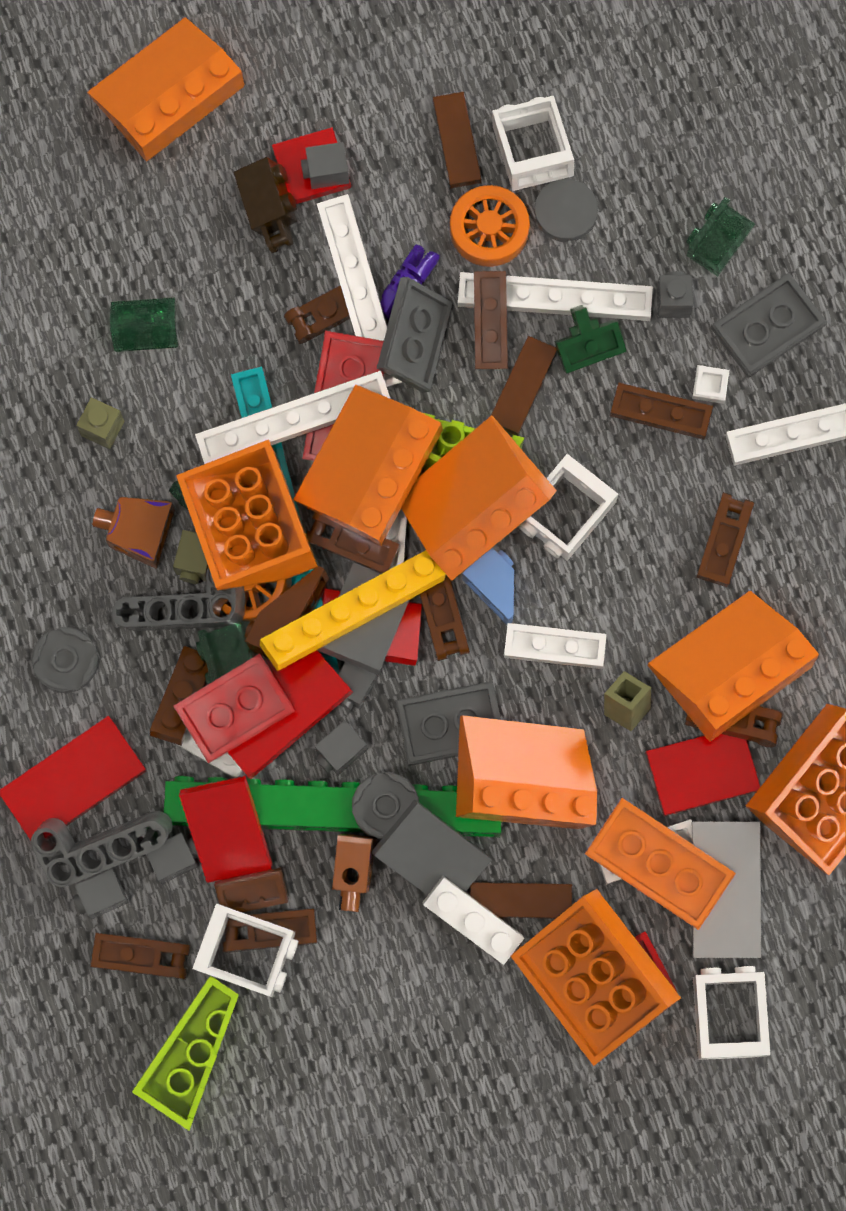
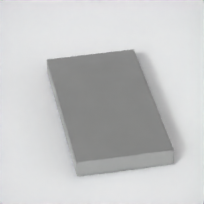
M691 822L692 844L736 873L700 929L697 930L692 926V957L761 958L760 822Z

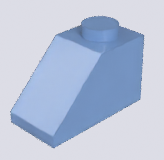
M491 548L463 572L462 580L508 625V623L513 622L514 569L511 567L514 563L502 550L497 553Z

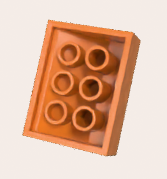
M185 17L87 93L147 162L242 89L244 81L242 71L226 52Z
M355 384L293 500L381 546L443 431L441 422L412 407Z
M491 415L417 478L401 509L430 557L452 581L546 504L557 490Z
M269 439L176 475L217 590L288 579L318 567Z
M748 591L654 658L647 666L709 742H711L755 708L811 669L819 653L798 628L752 591Z
M831 704L825 705L746 804V807L764 825L827 875L832 873L846 855V709Z
M460 716L456 817L570 829H582L596 825L597 788L584 729Z
M598 889L581 897L510 956L593 1066L681 999Z

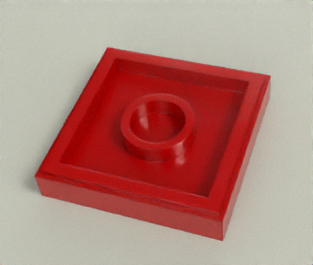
M333 127L272 145L276 162L283 166L288 177V181L285 182L287 191L292 194L296 204L351 188L349 180V184L312 189L310 178H303L301 160L307 159L305 148L337 143Z

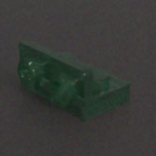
M726 197L723 198L719 205L715 202L711 205L704 217L707 220L701 229L696 227L686 241L689 245L686 256L717 277L755 226V223L729 207L730 200Z
M175 297L111 302L110 332L114 351L178 347Z
M241 622L211 632L205 629L198 631L200 641L196 642V647L201 660H206L209 671L205 673L207 685L252 658L250 648L245 642V629Z

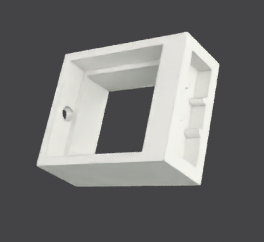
M554 96L546 98L536 97L529 102L517 105H504L492 111L493 130L512 191L574 176V158ZM548 121L558 152L514 162L505 131Z
M566 454L547 477V480L555 488L564 477L600 506L567 545L531 516L518 527L530 538L536 536L545 543L544 548L555 558L562 556L568 561L615 505L618 493L570 455Z
M216 904L192 969L273 997L275 991L280 993L283 988L287 973L282 972L286 958L293 959L299 941L294 939L295 932ZM229 918L283 937L266 986L212 967Z
M755 966L735 967V973L721 974V968L701 969V975L693 977L698 1060L770 1056L764 972H755ZM754 983L758 1042L709 1044L705 985Z

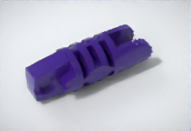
M417 244L413 247L400 266L401 269L396 272L381 296L380 303L385 320L389 321L400 278L409 277L420 284L424 283L439 261L440 255L429 251L425 258H423L425 254L424 248Z

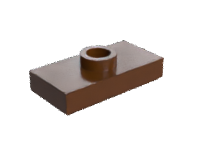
M281 868L215 881L214 884L219 905L239 912L288 903L289 900Z

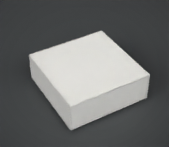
M697 365L692 399L724 404L729 370Z

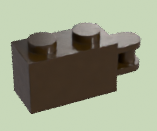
M265 157L234 171L233 173L251 230L264 237L271 253L278 252V248L285 244L288 247L293 245L294 241L289 226L297 222L294 213L297 210V205L292 194L287 191L285 182L288 181V177L283 166ZM280 231V233L274 235V232Z

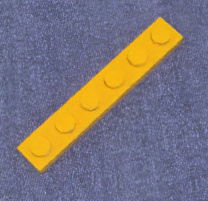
M427 550L261 638L260 647L276 670L279 671L443 582L446 573L443 572L430 557Z

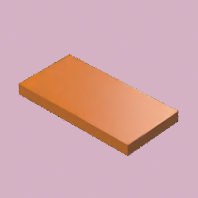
M621 798L585 853V855L697 930L700 929L736 874L624 798Z

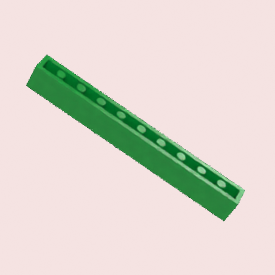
M175 776L174 781L165 782L164 813L170 817L173 826H189L179 797L180 790L228 779L210 777L206 783L194 782V777ZM246 778L262 829L364 833L358 827L352 813V798L361 783L342 782L341 787H328V782L308 781V786H294L295 781L275 780L274 785H262L259 779ZM412 784L417 793L419 803L461 835L469 837H501L500 821L456 817L457 786H442V791H430L427 785Z

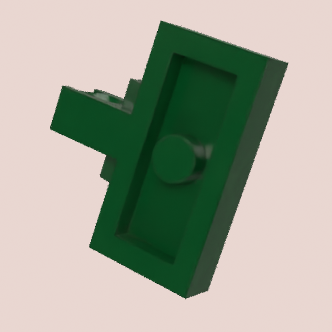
M583 305L570 309L575 325L569 328L570 336L554 341L565 373L573 372L627 352L618 322L614 319L599 325L596 318L590 320L587 308L583 307Z

